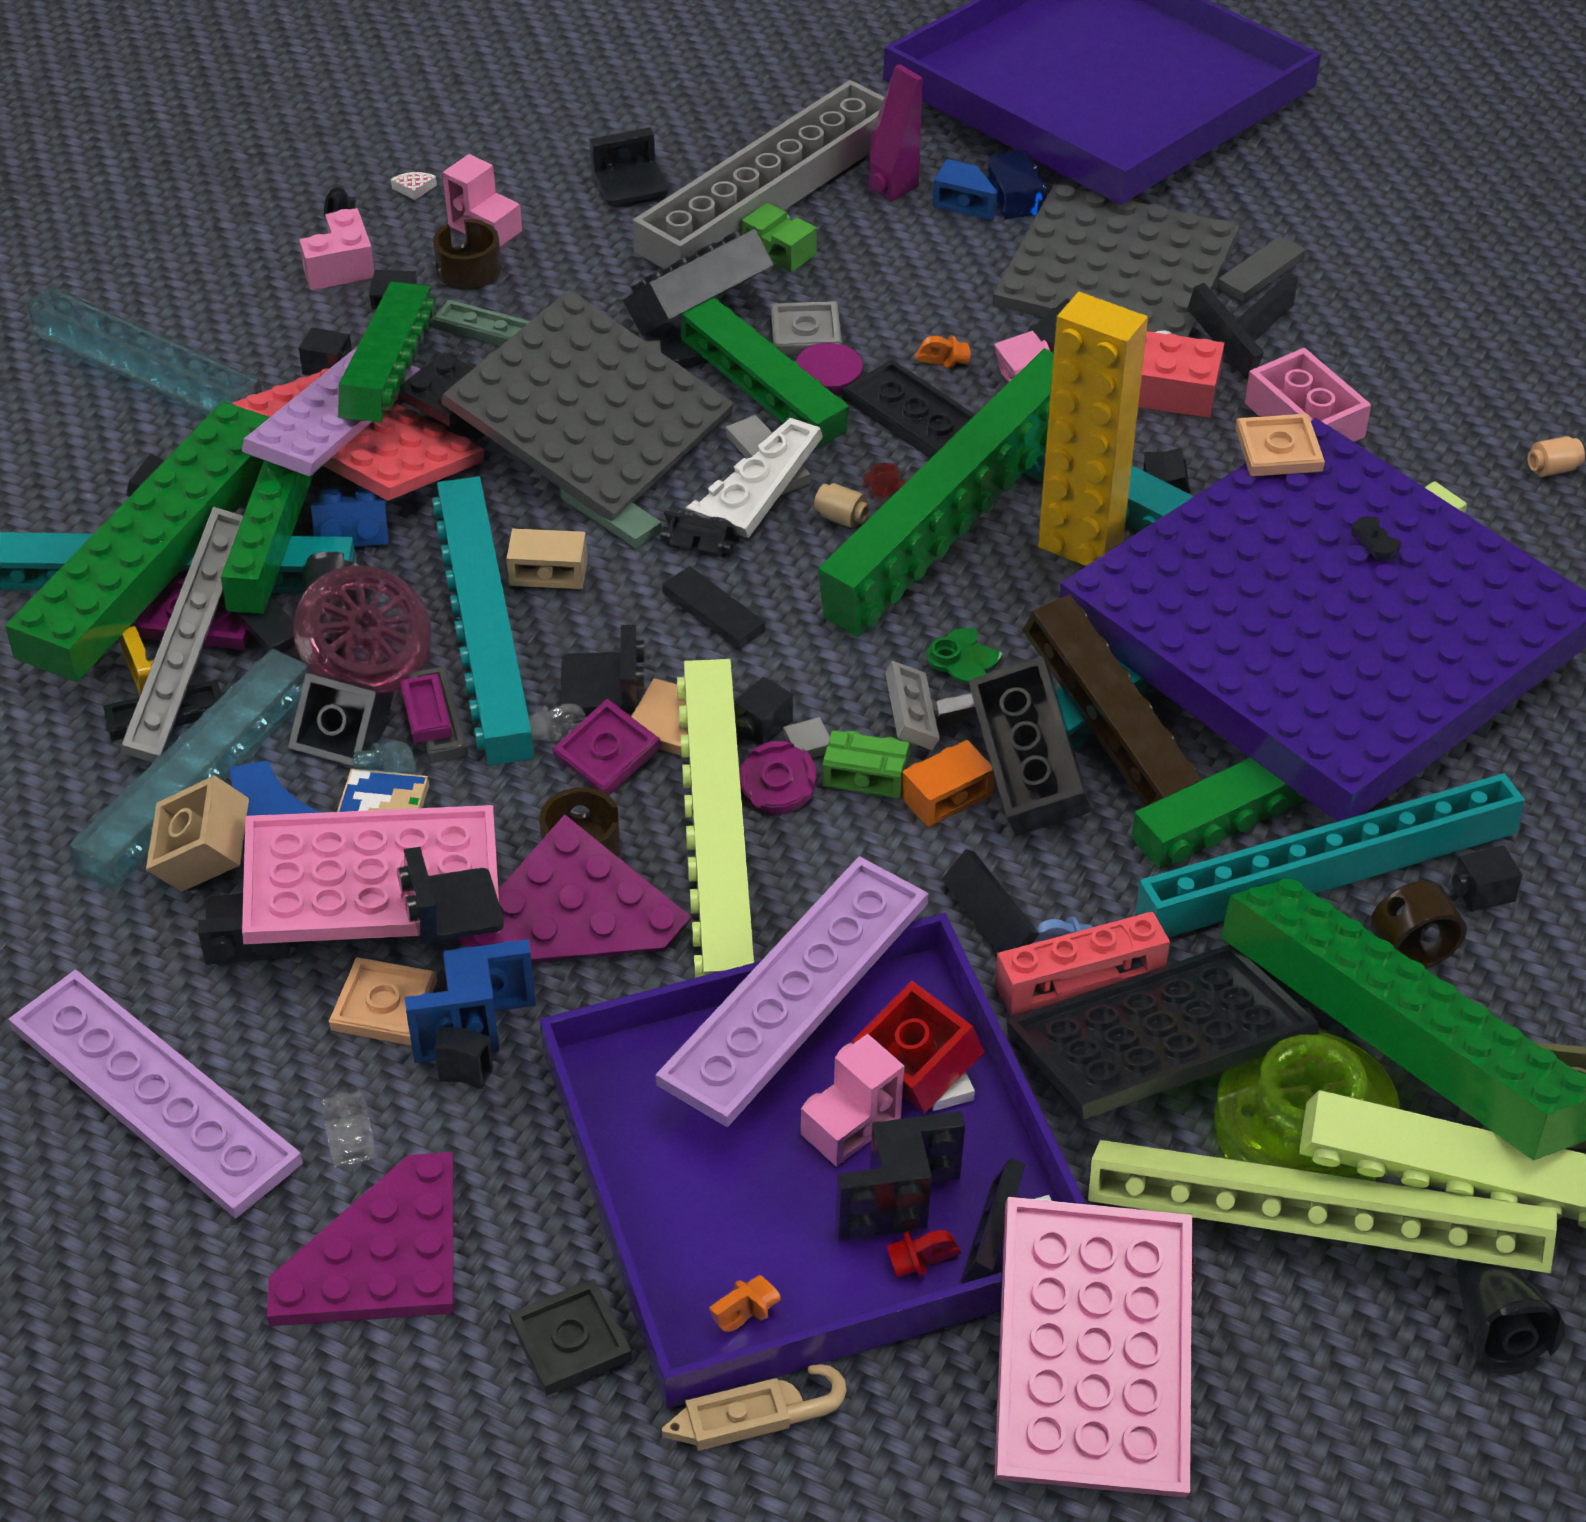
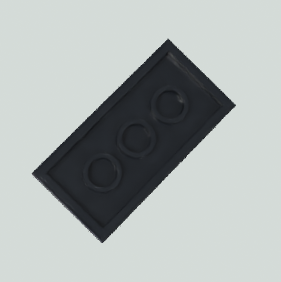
M893 359L842 389V398L930 459L975 416L974 413Z

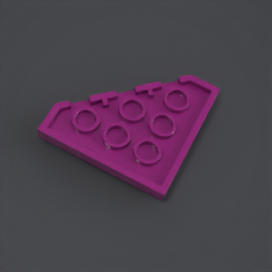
M564 815L498 889L499 905L504 918V928L500 932L456 939L464 947L529 939L532 963L563 961L564 958L589 956V958L620 956L623 953L644 951L648 953L665 952L690 923L691 916L569 817Z
M453 1152L407 1155L270 1275L267 1299V1320L269 1326L454 1314Z

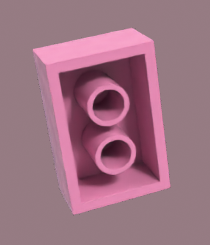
M1306 348L1292 352L1249 371L1245 404L1259 417L1308 414L1310 420L1314 418L1319 419L1353 442L1366 436L1371 404Z

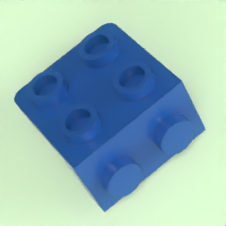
M341 486L322 488V493L316 494L311 504L314 536L353 537L354 546L388 544L387 500L361 486H358V491L344 492V488Z

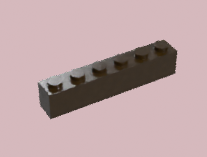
M1071 594L1033 610L1022 630L1039 656L1044 657L1049 670L1142 804L1146 807L1200 782L1201 778L1198 776L1194 764L1186 759L1175 743L1172 733L1164 728L1153 712L1150 702L1140 694L1131 681L1128 671L1116 660L1109 649L1107 641L1102 636H1099L1088 620L1085 610L1078 606Z

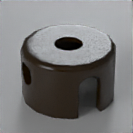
M465 219L466 241L464 244L456 247L452 246L449 224L442 226L433 237L436 271L439 279L448 286L464 290L477 289L492 283L499 276L502 269L498 232L493 226L480 220Z
M571 788L562 790L550 797L541 808L539 817L541 841L560 819L566 815L614 855L620 856L622 838L619 830L618 806L608 794L594 788ZM578 805L589 809L585 814H573L571 812Z
M1416 881L1399 887L1389 893L1376 906L1371 915L1370 928L1374 935L1390 942L1396 950L1409 959L1421 963L1425 969L1434 967L1449 958L1461 946L1466 937V923L1443 887L1432 881ZM1405 905L1404 911L1397 915L1398 910ZM1431 926H1438L1439 936L1437 940L1425 942V931Z

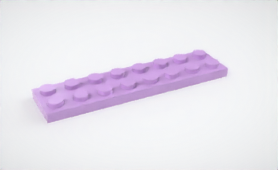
M357 347L246 436L243 441L242 452L311 476L372 421L338 418L339 382ZM411 365V369L406 370L405 381L420 371V368ZM394 396V402H395V401L398 399L397 396Z
M859 856L657 1072L656 1086L728 1128L927 906L928 893Z
M76 969L8 1019L11 1030L235 1219L303 1164L302 1155L297 1149Z

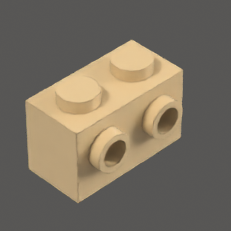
M512 528L506 558L509 586L583 589L588 560L586 532Z

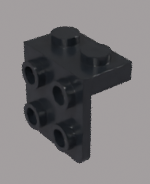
M651 127L589 139L591 171L608 205L622 206L630 202L645 199L652 200L668 194V185L655 161V140Z
M636 624L621 625L620 652L568 653L563 655L560 705L563 712L591 713L606 699H609L624 712L635 711L638 706V690H645L644 667H638V663H645L644 640H637Z
M421 847L403 849L404 866L397 868L398 882L401 893L407 892L408 894L405 897L408 921H415L421 944L493 933L504 928V918L488 869L475 868L428 876Z
M243 893L217 895L207 900L206 920H198V935L206 965L290 958V942L243 944Z

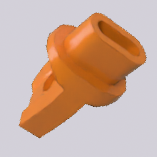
M950 335L948 340L941 336H930L923 340L915 356L916 361L937 365L943 364L944 367L949 368L954 367L955 363L968 365L971 352L969 343L959 342L953 335Z
M758 1275L747 1283L741 1280L734 1282V1290L710 1306L709 1309L715 1323L723 1331L731 1332L742 1326L752 1315L760 1321L765 1320L768 1317V1309L781 1301V1297L772 1284L763 1276Z

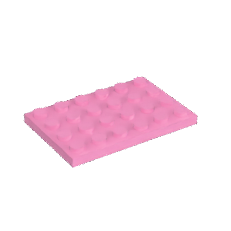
M493 805L246 816L242 922L243 944L419 936L415 921H408L405 906V897L408 894L407 892L401 893L398 882L397 868L404 866L403 849L421 847L428 876L475 868L488 869L499 901Z
M1016 1197L1007 1198L1004 1224L994 1480L1183 1498L1190 1494L1192 1215Z

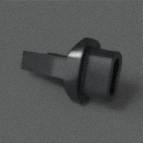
M333 187L325 199L324 217L326 218L325 214L334 213L342 209H355L356 197L348 196L347 192L342 188Z

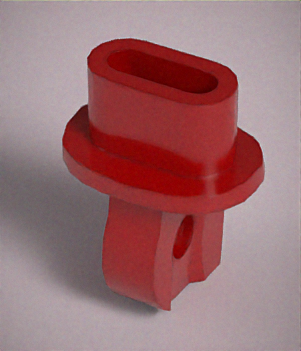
M947 1230L932 1231L914 1241L909 1231L904 1232L905 1239L887 1245L897 1278L916 1271L919 1277L925 1276L928 1265L936 1264L961 1254L957 1240Z

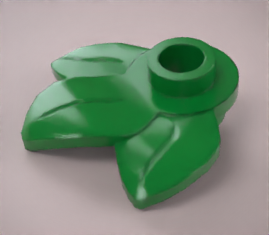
M959 628L949 632L947 637H941L932 642L927 650V662L932 668L948 672L953 679L969 684L968 680L986 675L987 671L997 666L1002 659V652L978 644L976 628Z

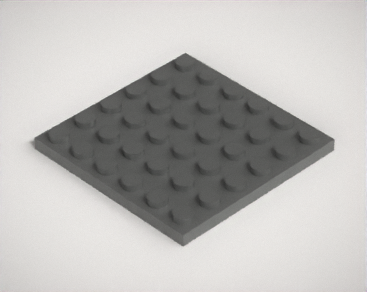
M1054 183L994 291L992 305L1045 317L1052 308H1056L1067 298L1071 300L1079 291L1148 316L1147 331L1149 332L1169 331L1171 334L1191 338L1198 324L1197 320L1187 310L1194 287L1205 283L1213 292L1239 236L1240 225L1232 224L1225 220L1197 216L1194 213L1170 210L1163 206L1139 203L1131 199L1120 205L1097 192Z
M570 289L443 394L441 404L599 516L611 521L631 502L634 503L727 417L734 405L725 396Z

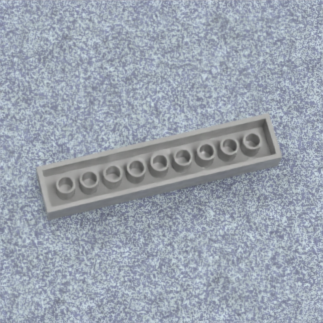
M852 80L847 81L632 220L634 252L666 269L676 261L686 256L690 257L713 242L717 243L739 229L742 231L741 220L767 202L782 210L787 209L870 153L871 133L884 97Z

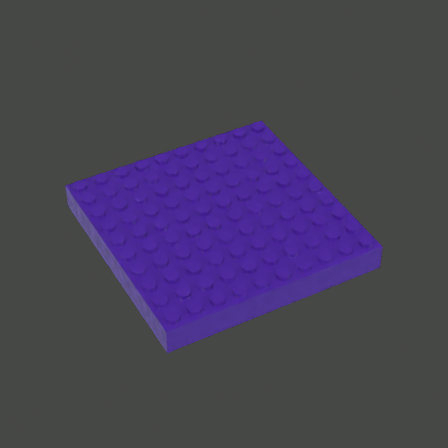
M973 0L884 47L883 80L890 83L895 66L901 64L923 78L922 102H926L943 113L964 122L967 126L973 127L987 134L990 138L1008 145L1013 150L1036 160V162L1048 166L1059 172L1062 176L1069 177L1084 185L1087 189L1109 198L1110 201L1122 205L1314 88L1317 82L1321 53L1209 0Z
M1314 418L1311 420L1325 460L1322 472L1250 477L1247 464L1245 463L1061 582L1059 599L1071 594L1078 606L1085 610L1088 620L1099 636H1102L1107 641L1110 651L1119 662L1339 822L1365 814L1585 649L1586 591L1324 422ZM1361 517H1378L1380 528L1387 531V536L1398 539L1401 542V548L1397 556L1393 560L1387 561L1373 559L1372 554L1367 552L1366 547L1359 544V539L1352 536L1351 529L1354 522Z
M946 913L912 921L728 1128L656 1086V1074L761 961L539 1019L542 1050L666 1409L686 1404L685 1400L758 1383L808 1368L811 1365L826 1363L1001 1311L1004 1237L991 1274L988 1277L964 1284L960 1281L992 1180L1007 1160L1011 1158L1026 1164L1016 1198L1036 1199L1049 1195L1052 1201L1086 1204ZM913 981L974 1027L984 1053L966 1071L975 1090L974 1101L935 1111L930 1108L924 1114L902 1096L901 1119L962 1111L965 1122V1135L960 1178L950 1179L943 1183L931 1182L928 1228L910 1233L914 1241L929 1232L947 1230L957 1240L961 1254L939 1263L928 1265L925 1276L919 1277L916 1271L897 1278L887 1245L905 1239L904 1234L891 1233L876 1235L866 1240L848 1239L838 1241L835 1227L837 1174L869 1170L871 1141L836 1167L801 1135V1108L809 1097L816 1093L821 1094L834 1084L835 1057L838 1052L848 1043H852V1040ZM761 1275L777 1289L781 1301L768 1309V1317L763 1321L758 1320L752 1315L738 1329L725 1332L715 1323L710 1313L709 1307L734 1290L733 1284L736 1281L741 1280L747 1283L756 1276Z

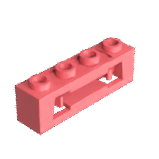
M1152 911L997 953L995 986L1009 1015L1020 1014L1167 966L1170 941ZM1133 958H1140L1144 965L1143 967L1119 973L1115 967L1123 964V969H1131ZM1052 982L1053 992L1033 996L1036 984H1039L1044 992L1050 990Z

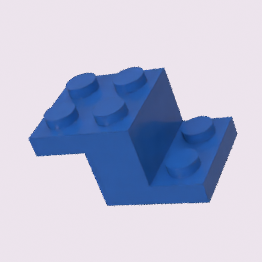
M529 939L443 951L448 991L405 997L414 1063L436 1061L434 1047L438 1027L466 1028L487 1035L490 1038L491 1053L500 1051L495 1011L536 1006Z

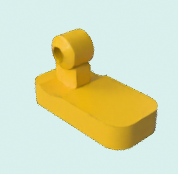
M132 626L128 627L120 636V643L124 660L138 694L141 696L154 660L147 661L144 645L136 627Z

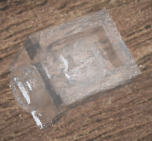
M364 1092L340 1093L333 1097L322 1099L320 1103L333 1167L377 1158Z

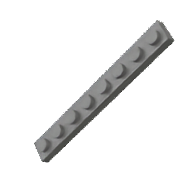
M216 507L212 508L122 742V754L156 764L160 763L223 594L220 577L242 521V515Z

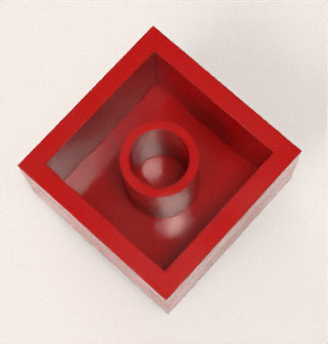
M913 981L852 1040L854 1044L866 1034H869L904 1065L902 1096L924 1114L984 1053L974 1027Z

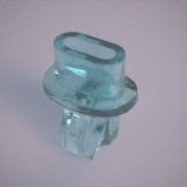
M391 741L382 746H379L378 743H371L370 750L356 751L353 754L355 769L371 767L372 771L406 773L416 770V764L410 747L401 741Z

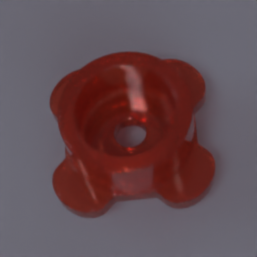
M877 463L872 466L870 472L865 473L863 476L864 483L872 487V493L880 497L891 494L894 490L898 491L905 484L903 479L898 478V468L891 463Z

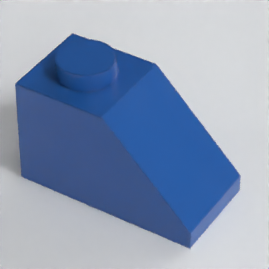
M946 159L934 179L933 207L992 221L995 219L997 190L976 165Z

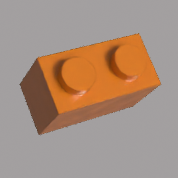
M965 740L953 747H947L940 753L922 762L914 763L903 770L901 798L927 827H930L993 796L994 772L992 765L968 740Z

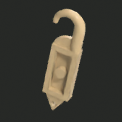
M817 1364L809 1366L807 1369L808 1373L825 1376L832 1384L831 1391L822 1397L803 1401L799 1391L792 1384L775 1378L685 1400L686 1407L662 1428V1437L696 1445L697 1451L788 1429L790 1424L825 1416L836 1411L844 1402L847 1392L845 1379L833 1367Z

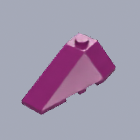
M901 64L895 66L871 133L869 188L891 202L919 186L923 78Z

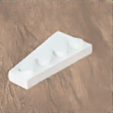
M793 418L788 419L758 445L759 451L755 455L739 461L734 466V473L723 482L717 480L708 488L709 494L700 502L694 500L686 507V510L701 518H725L734 524L738 535L749 538L823 438L820 427Z

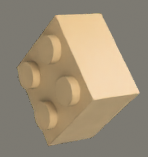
M214 775L157 802L146 870L182 892L240 866L249 798Z

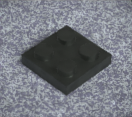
M595 1278L509 1313L510 1323L546 1396L632 1361V1350Z

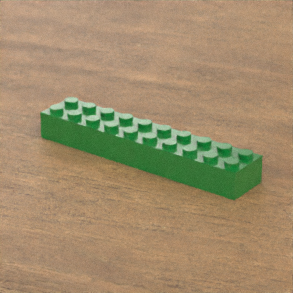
M1043 348L818 568L823 618L856 637H859L868 627H873L878 622L881 614L891 604L897 603L904 591L914 581L920 580L927 568L937 558L943 557L948 551L949 546L960 535H965L972 523L982 513H987L994 501L1004 491H1009L1014 485L1015 480L1026 469L1029 470L1033 467L1037 458L1046 450L1053 352Z
M222 401L5 625L14 659L78 682L194 557L212 508L216 507L235 513L251 496L264 460L242 452L243 441L246 436L270 417Z
M1285 878L1278 882L1260 887H1252L1249 890L1230 895L1221 939L1533 1161L1586 1141V1074L1574 1070L1559 1060L1552 1051L1540 1047L1525 1037L1518 1028L1501 1021L1491 1014L1485 1006L1473 1002L1458 992L1454 985L1442 981L1427 971L1421 963L1409 959L1396 950L1390 942L1378 938L1363 928L1360 922L1350 919L1335 909L1329 901L1314 895L1304 888L1301 882Z

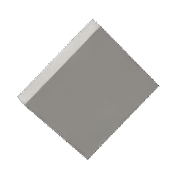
M836 301L771 304L773 344L785 355H798L804 349L821 343L842 345L838 304Z

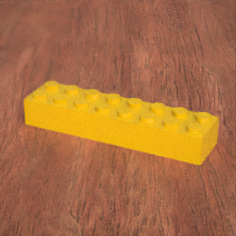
M1078 291L1057 315L1038 547L1087 566L1123 543L1148 316Z

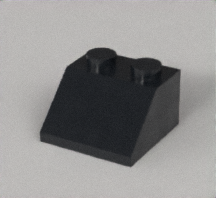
M305 673L288 748L361 768L385 731L394 693L328 674Z

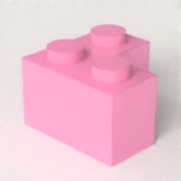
M468 154L443 171L447 217L450 227L465 234V219L483 221L492 225L498 232L500 247L523 231L520 204L496 193L493 165Z
M358 208L342 209L334 213L325 214L328 234H316L308 238L299 239L304 272L310 290L372 279L374 274L372 248Z
M866 1034L854 1044L848 1043L835 1057L834 1084L821 1094L816 1093L809 1097L801 1108V1135L836 1167L871 1141L872 1123L901 1119L904 1065L869 1034Z

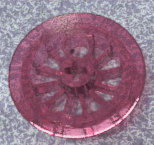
M356 565L330 571L308 587L295 611L293 635L298 654L311 673L328 674L392 692L401 687L400 680L409 679L408 673L418 672L423 666L430 649L431 625L422 600L409 584L386 570L372 566ZM364 588L376 591L370 605L366 604ZM344 590H356L358 606ZM381 594H385L392 599L382 608H376ZM337 597L348 611L329 604L327 601ZM395 607L404 614L402 616L383 617ZM322 613H326L343 621L321 623L320 616ZM360 621L367 622L369 632H362V627L359 625ZM406 625L408 636L387 627ZM345 631L343 636L331 644H327L323 637V633ZM383 637L403 645V651L400 654H396ZM346 644L343 658H341L334 651ZM363 647L369 651L371 658L366 662L357 661L354 659L355 655L351 649ZM381 650L389 661L378 665L376 661Z

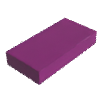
M438 673L400 680L413 743L452 737L450 720Z

